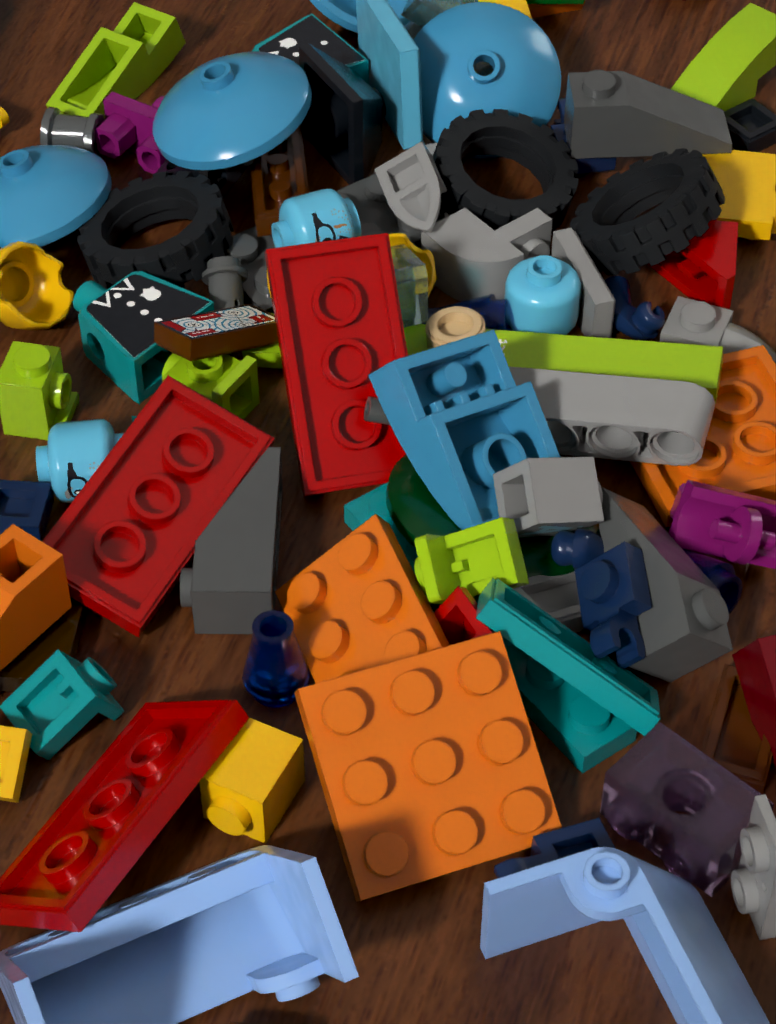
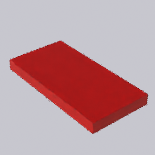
M381 233L266 249V266L303 497L387 483L394 466L406 453L393 433L391 425L365 421L364 409L369 396L377 397L368 375L393 360L408 356L389 234Z
M168 375L42 541L63 554L70 597L139 638L180 580L181 569L188 568L194 560L195 541L266 449L273 447L275 438Z
M237 700L146 702L0 877V925L82 932L250 717Z

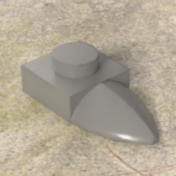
M421 141L374 170L388 205L396 217L407 226L416 230L432 232L440 211L441 194L446 192L447 189L432 154Z
M678 296L661 330L660 342L722 346L723 354L764 345L776 364V352L772 347L749 330L732 323L733 310L711 305L703 301Z

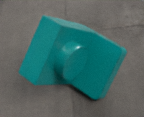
M59 649L0 705V709L14 727L27 729L32 733L31 749L35 754L47 760H50L98 712L113 721L125 712L110 693L117 687L116 682L100 664L90 657H87L81 663Z

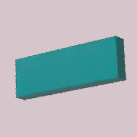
M492 578L479 595L476 619L495 632L500 631L503 638L646 737L659 722L661 717L658 691L626 668H619L617 662L608 655L601 659L596 658L588 641L497 578L495 580Z

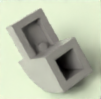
M463 208L436 222L432 232L421 231V249L430 250L434 256L437 275L434 285L448 296L465 303L475 305L504 304L505 282L509 271L517 263L530 257L539 255L550 256L552 218L539 208H536L493 230L468 209Z

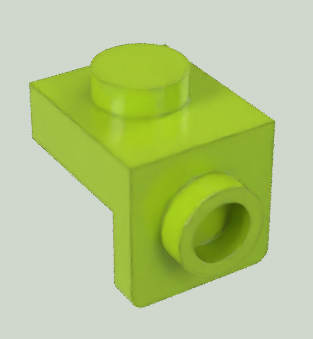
M501 517L445 536L426 534L414 540L418 556L414 564L415 575L419 586L426 593L430 603L442 604L457 586L467 588L472 597L478 600L479 595L492 578L495 580L497 578L512 589L529 584L515 521L512 518Z

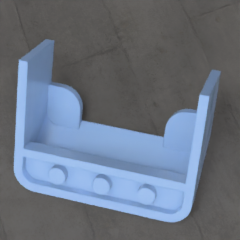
M262 845L238 852L99 909L82 932L48 930L0 951V988L15 1024H178L251 991H256L260 994L275 992L277 1000L285 1002L316 990L320 986L318 976L322 974H327L344 983L359 977L316 857L271 845Z
M595 847L484 883L480 949L485 959L600 921L624 919L677 1024H770L701 895L691 883L683 878L619 849Z

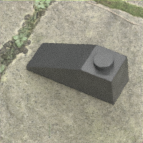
M592 70L589 72L568 73L564 129L567 145L571 150L569 153L570 159L653 156L664 151L672 154L676 149L681 148L687 149L689 153L692 150H698L701 154L731 153L732 141L725 113L720 108L624 71Z
M268 447L195 541L193 568L181 569L180 603L181 607H192L195 634L274 635L275 591L277 590L283 502L281 447Z
M602 488L604 521L599 523V528L604 545V553L624 541L642 549L652 604L651 609L637 616L639 631L645 644V658L629 666V668L667 682H672L732 651L733 648L727 626L729 612L718 588L643 505Z

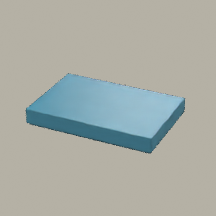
M356 0L359 53L369 60V85L381 93L386 106L384 118L404 150L409 149L419 142H423L420 49L387 0Z

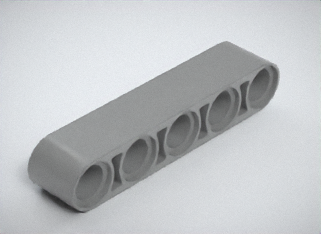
M509 367L516 386L531 381L558 452L561 455L674 466H688L697 463L702 458L715 408V400L706 388L698 384L664 379Z

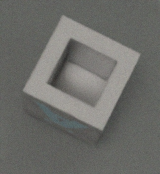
M594 457L527 458L493 474L499 518L514 519L518 538L554 536L561 530L575 533L577 528L586 529L604 521L602 509L603 492L597 478Z

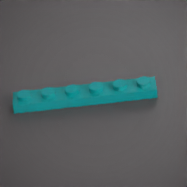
M388 482L344 505V522L352 531L374 514H377L389 523L415 574L414 564L415 559L418 557L417 551L399 532L389 515L386 505ZM429 602L433 612L441 605ZM503 638L527 716L582 774L636 741L637 731Z

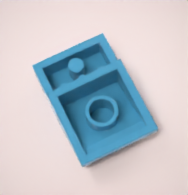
M494 329L393 360L368 375L381 407L411 464L432 496L461 530L499 518L493 480L494 473L527 458L560 457L531 381L516 386Z

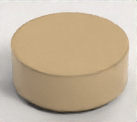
M452 306L437 311L427 320L425 326L427 347L432 349L486 332L484 318L477 311L462 306Z

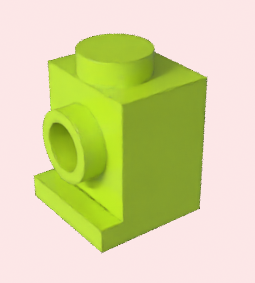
M13 341L0 368V416L4 434L48 441L49 431L56 423L72 420L79 403V394L72 391L71 375L64 373L60 347Z
M172 353L165 362L162 370V381L169 375L242 419L260 403L257 359L246 355L242 360H238L224 354L189 361Z

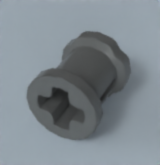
M48 107L41 122L40 145L76 146L101 157L102 154L97 149L95 130L105 118L103 114L98 113L90 114L89 117L62 114L58 108Z

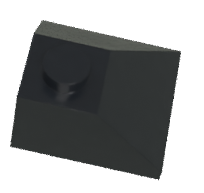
M306 43L299 46V66L305 72L312 92L310 108L301 123L302 134L349 185L367 178L382 144V118L386 115V106L381 93L376 88H372L356 71L311 44Z

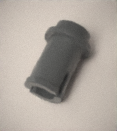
M220 256L208 260L207 269L202 272V282L208 285L209 300L214 302V310L244 305L243 283L248 279V271L241 266V260L232 256Z

